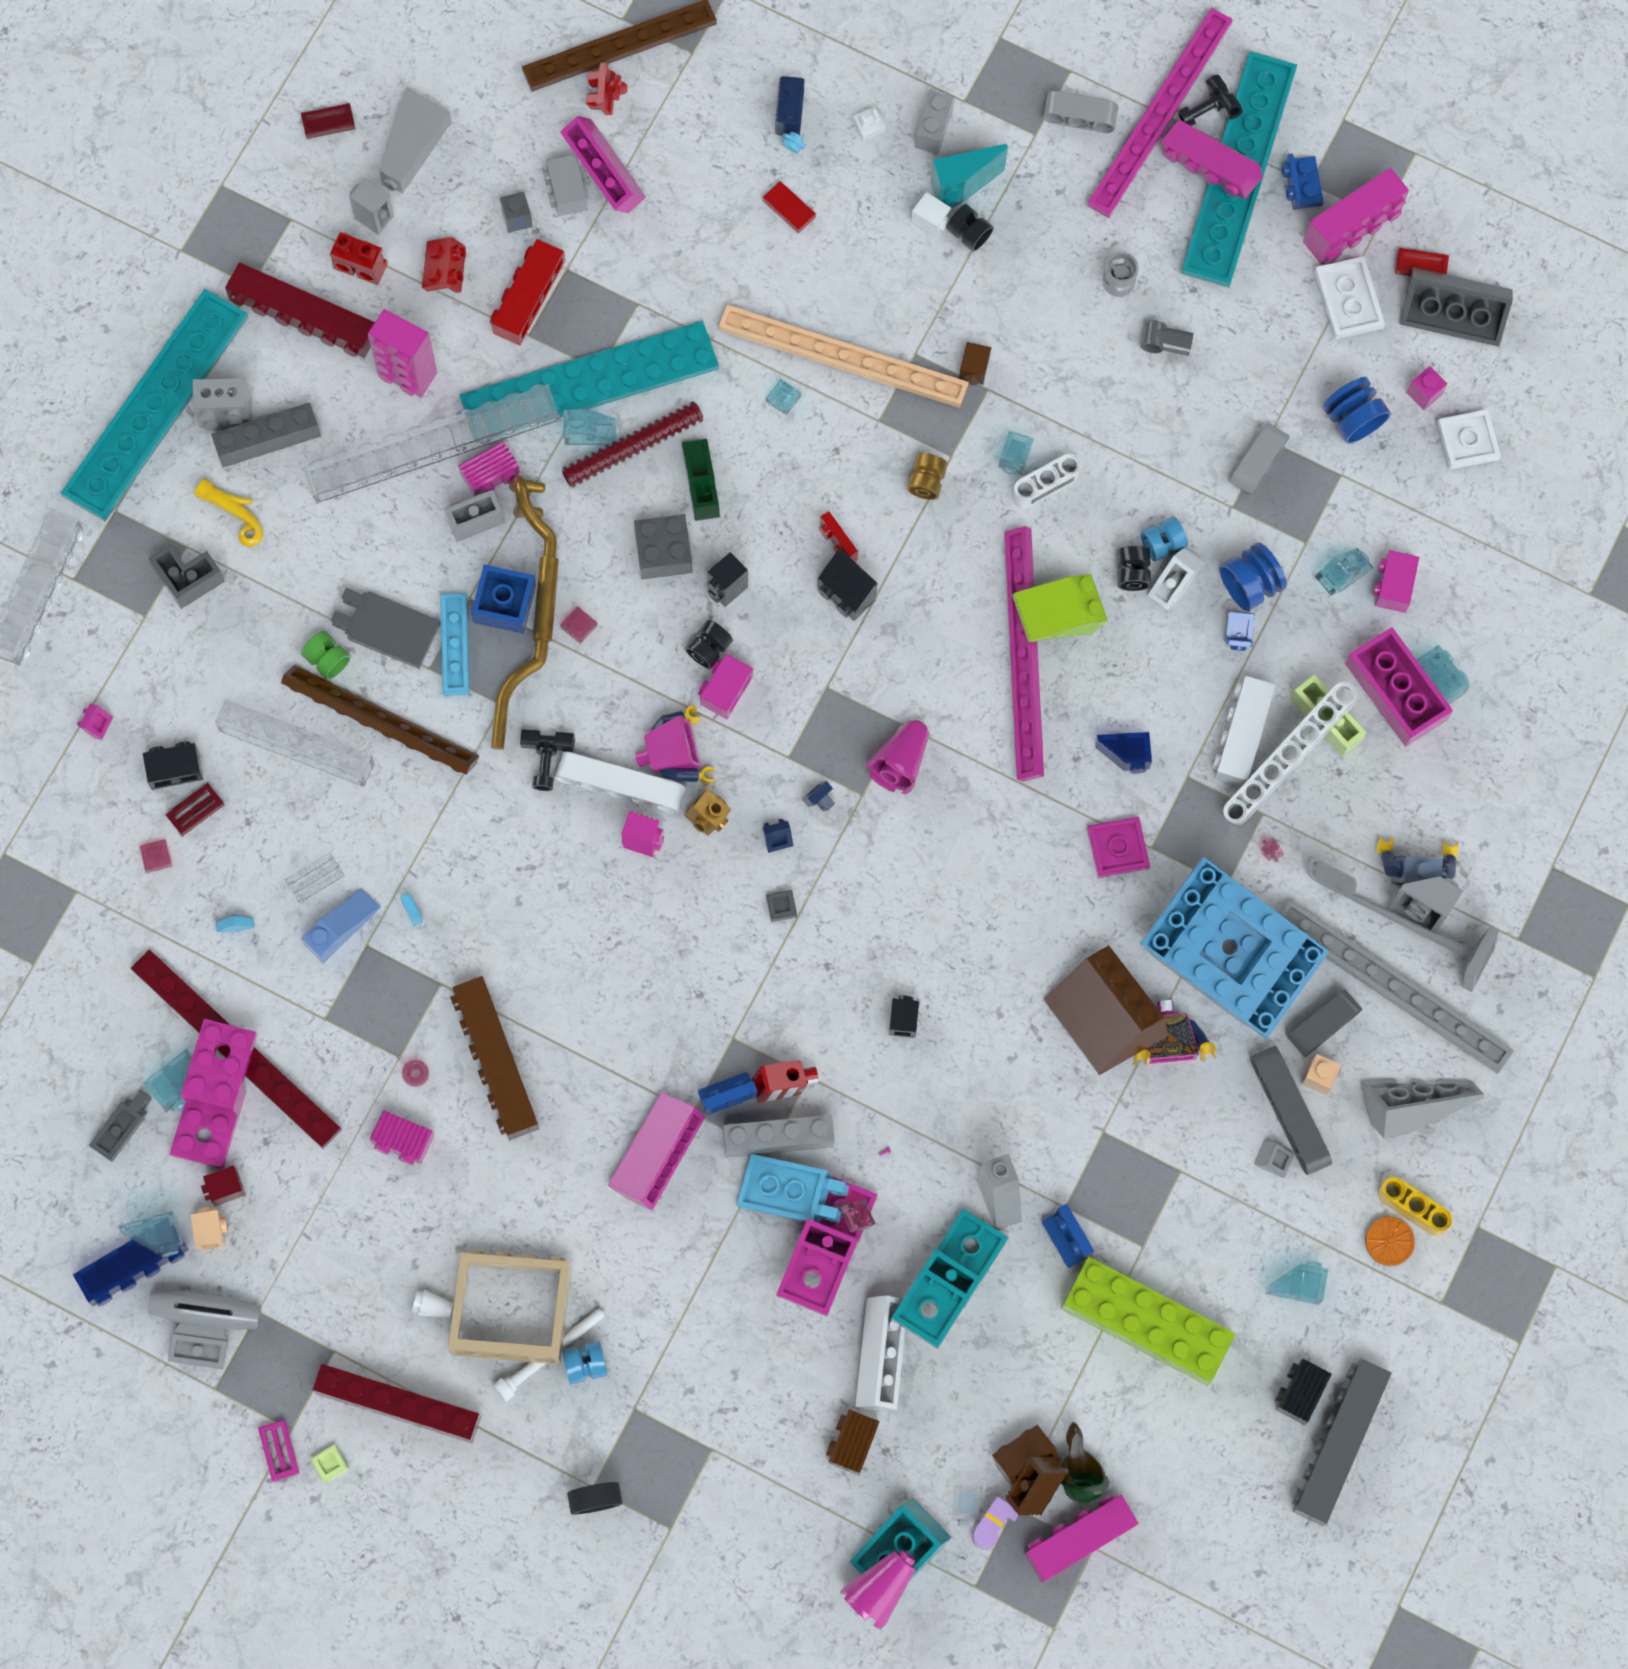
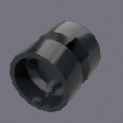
M964 204L950 218L946 229L956 238L962 237V243L972 252H975L991 236L994 226L983 217L978 219V213L968 204Z
M1127 546L1117 550V566L1120 568L1117 572V586L1119 589L1124 591H1142L1151 587V571L1148 569L1151 565L1149 548Z
M706 620L698 630L699 637L694 636L684 649L699 665L706 669H711L720 658L719 652H725L733 642V638L722 626L712 620Z

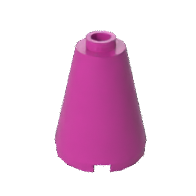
M918 720L908 721L868 760L866 770L870 768L871 774L869 776L872 780L888 791L894 792L896 789L903 790L901 794L910 793L915 786L930 734L927 726Z
M895 1550L844 1586L840 1593L846 1595L844 1600L863 1619L867 1620L871 1617L876 1621L873 1626L881 1630L888 1622L916 1570L913 1565L915 1559L905 1550H902L901 1553Z

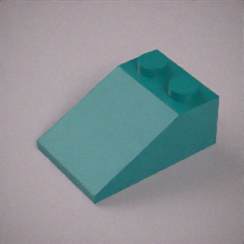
M1007 144L933 159L931 184L935 198L951 208L965 202L1005 170L1008 152Z
M911 1498L897 1509L849 1562L862 1574L893 1551L897 1550L901 1553L902 1550H905L915 1559L913 1565L916 1570L910 1579L911 1581L952 1537L914 1498Z

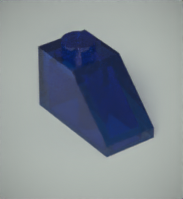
M1149 732L1101 734L1096 736L1095 748L1123 771L1140 774L1150 769L1152 754Z

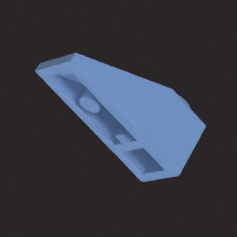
M360 889L320 919L301 939L305 947L324 964L381 907Z

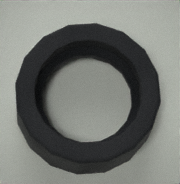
M619 1482L585 1486L567 1493L570 1513L572 1515L598 1512L623 1504Z

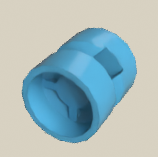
M1174 516L1160 522L1159 527L1151 526L1140 532L1142 544L1144 547L1149 548L1153 562L1168 556L1169 551L1175 553L1188 546L1185 531L1181 523Z
M600 1341L585 1344L581 1350L577 1346L562 1350L570 1385L584 1382L587 1376H590L592 1379L608 1376ZM583 1361H591L585 1365L583 1363Z

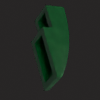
M707 439L682 442L694 520L719 518L720 509Z

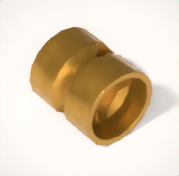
M917 454L912 469L914 473L910 475L907 491L918 498L926 500L938 499L942 487L940 481L945 477L948 462L934 454Z

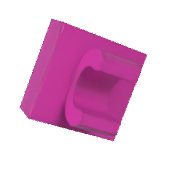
M89 704L88 708L83 709L85 715L81 722H77V725L93 738L102 740L113 716L98 705Z

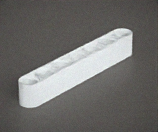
M1348 682L1336 684L1226 803L1223 812L1229 823L1233 825L1244 824L1351 709L1357 700V694L1352 684ZM1340 690H1350L1352 692L1351 698L1345 702L1338 700L1337 694ZM1323 709L1333 710L1334 715L1331 720L1322 721L1319 718V714ZM1306 728H1312L1316 732L1315 737L1310 741H1305L1301 738V733ZM1287 748L1297 749L1298 753L1295 759L1290 761L1284 759L1283 753ZM1270 767L1279 769V776L1275 780H1268L1265 776L1267 769ZM1257 786L1261 788V795L1258 799L1252 800L1248 798L1247 793L1251 787ZM1234 806H1241L1243 808V815L1239 819H1232L1229 815L1231 808Z

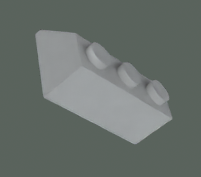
M1440 876L1402 885L1387 909L1437 932L1463 890L1459 888V885L1454 880L1444 879Z

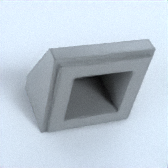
M1264 1141L1254 1164L1259 1168L1285 1178L1295 1153L1275 1141Z

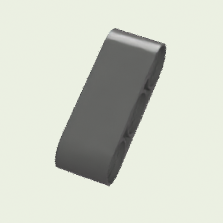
M1344 989L1294 1029L1287 1038L1305 1058L1363 1009L1348 991Z

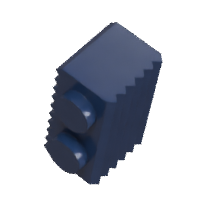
M788 76L779 78L775 133L777 135L783 136L784 133L789 135L790 131L800 135L804 78Z

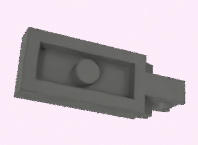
M140 1090L133 1100L127 1098L124 1103L121 1102L89 1146L113 1162L144 1121V1117L148 1113L144 1109L152 1098Z

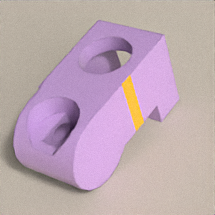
M998 1496L973 1533L975 1546L982 1550H988L995 1545L998 1539V1531L1006 1519L1014 1523L1018 1517L1012 1506Z

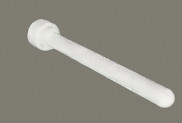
M601 1309L595 1310L564 1335L562 1350L603 1319L604 1311ZM530 1362L511 1378L499 1379L493 1384V1387L501 1398L507 1402L515 1396L516 1387L544 1366L545 1363Z

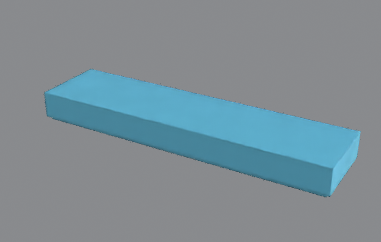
M467 593L440 594L443 696L470 695Z

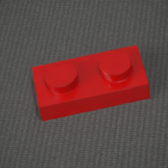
M830 511L821 515L819 530L826 540L830 539L835 545V553L842 549L854 562L857 561L858 550Z

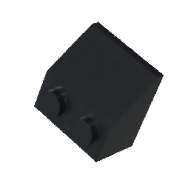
M839 549L818 577L817 590L820 595L826 600L831 599L837 605V610L844 617L847 618L849 616L853 621L876 601L878 583L842 549Z

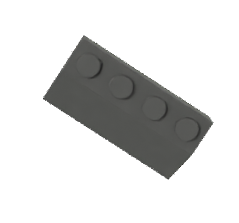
M1413 267L1406 291L1400 325L1499 347L1513 301V289Z

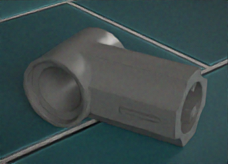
M1149 320L1145 322L1140 347L1149 353L1167 351L1189 356L1194 333L1167 328V325L1163 322Z

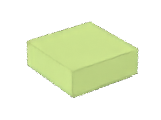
M335 1444L310 1458L323 1483L349 1470Z

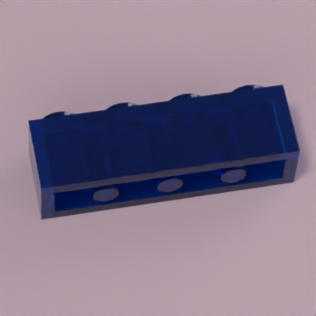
M168 1218L72 1275L88 1303L92 1306L98 1305L100 1307L113 1299L112 1295L120 1290L126 1292L137 1285V1280L144 1276L150 1278L161 1271L160 1267L166 1263L174 1264L185 1257L184 1253L189 1249L174 1222Z

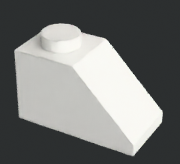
M1183 548L1173 556L1148 593V596L1166 610H1169L1193 582L1205 562L1188 549Z

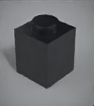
M900 995L898 999H892L889 1025L890 1036L916 1037L919 1001H915L914 997Z

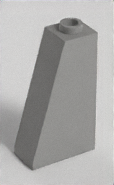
M408 88L403 93L379 170L382 184L391 191L397 190L402 194L451 124L449 111Z
M1009 1153L983 1162L977 1182L995 1229L1000 1230L1022 1222L1019 1179Z

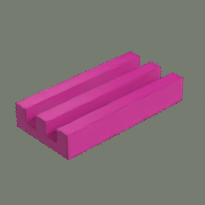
M286 1420L258 1427L272 1482L289 1478V1476L299 1475L300 1472ZM280 1427L292 1468L288 1471L276 1429ZM270 1430L281 1468V1473L278 1474L276 1473L266 1431Z

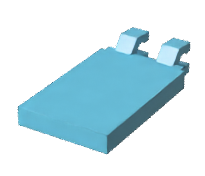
M751 1154L736 1206L806 1223L807 1218L817 1223H820L821 1219L840 1223L842 1212L838 1208L826 1206L825 1202L828 1192L847 1197L849 1186L845 1182L833 1180V1176L829 1175L827 1170Z

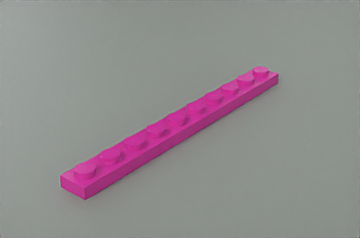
M1213 8L1210 9L1088 202V207L1110 218L1233 22L1232 18Z
M1027 526L1004 532L1017 780L1022 782L1044 777L1037 641L1028 642L1012 596L1016 592L1034 587L1032 529Z

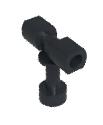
M1214 75L1206 81L1210 92L1208 94L1209 100L1191 110L1187 106L1178 110L1181 121L1190 126L1196 124L1195 118L1214 108L1217 112L1223 109L1229 119H1235L1243 113L1241 104L1233 93L1229 94L1227 85L1220 75Z
M521 730V748L536 749V753L541 755L539 775L533 776V789L538 791L553 790L554 778L549 776L551 756L557 755V751L574 752V733L556 732L555 736L541 735L540 730Z

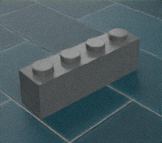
M309 402L212 433L211 436L221 465L224 468L321 437Z

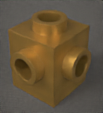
M707 789L694 801L684 816L693 823L695 829L708 836L714 830L720 832L729 821L726 816L732 809L726 805V802L721 797L715 796Z

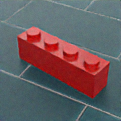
M536 239L533 246L530 245L527 248L522 267H517L514 272V282L511 288L505 289L501 298L503 303L499 310L495 309L490 318L493 334L521 346L565 263L564 250L539 239Z

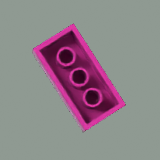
M1390 167L1311 220L1303 243L1321 265L1328 260L1330 262L1335 261L1341 256L1343 250L1348 247L1350 249L1356 247L1367 234L1373 235L1378 232L1386 221L1393 222L1402 214L1401 210L1406 203L1409 189Z
M383 309L368 332L378 376L388 384L393 382L399 385L406 394L410 396L415 394L422 398L437 375L429 332Z
M1393 627L1349 654L1345 665L1405 747L1447 721L1451 716L1453 709Z

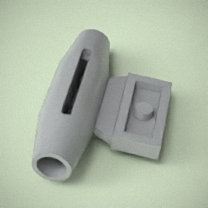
M153 1291L150 1294L148 1314L180 1323L171 1337L168 1362L224 1369L228 1345L224 1330L258 1329L262 1309L259 1306L231 1297L191 1291Z

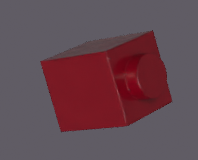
M234 1165L203 1176L205 1184L201 1185L204 1198L206 1201L211 1200L214 1206L246 1196L238 1170Z

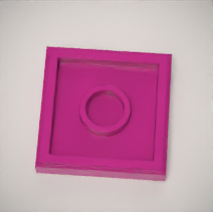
M1139 817L1087 826L1098 878L1150 869Z

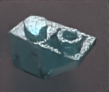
M1356 548L1335 556L1315 575V578L1332 596L1344 591L1374 567L1370 564L1368 556Z

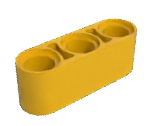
M1398 1177L1387 1178L1379 1187L1378 1197L1383 1204L1427 1233L1439 1236L1451 1227L1453 1222L1452 1215L1446 1208ZM1387 1185L1397 1188V1197H1391L1387 1194ZM1409 1201H1417L1421 1206V1211L1413 1212L1409 1207ZM1434 1215L1440 1216L1444 1221V1227H1436L1432 1222V1217Z

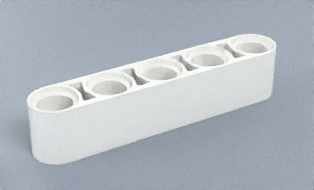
M570 752L562 753L555 774V779L564 784L670 814L679 813L686 790L683 785Z

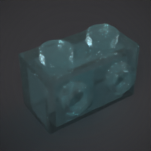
M1439 645L1416 659L1448 704L1463 696L1470 687L1466 674L1455 667L1450 653L1445 649L1443 650Z

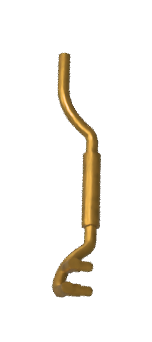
M516 476L509 483V488L512 492H515L518 503L513 509V514L516 518L525 517L526 521L544 540L543 557H540L533 630V640L536 641L535 655L533 659L517 668L505 680L499 690L495 704L491 748L496 750H504L507 712L511 695L525 678L543 667L547 659L548 643L552 641L559 565V559L556 558L557 538L554 531L541 519L543 509L533 507L528 494L532 492H545V484L527 480L523 476Z

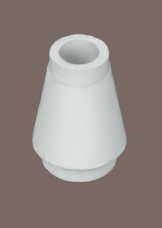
M416 1290L411 1312L417 1313V1316L450 1318L453 1302L427 1290H423V1292Z

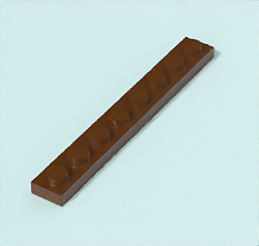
M702 0L522 66V72L531 92L599 68L600 63L607 62L610 64L717 24V19L708 0Z
M296 665L292 666L282 677L281 684L289 687L292 691L304 694L312 698L314 702L334 709L338 714L346 715L363 726L381 732L387 738H393L405 744L409 749L417 750L434 761L448 765L456 772L467 775L478 762L479 755Z

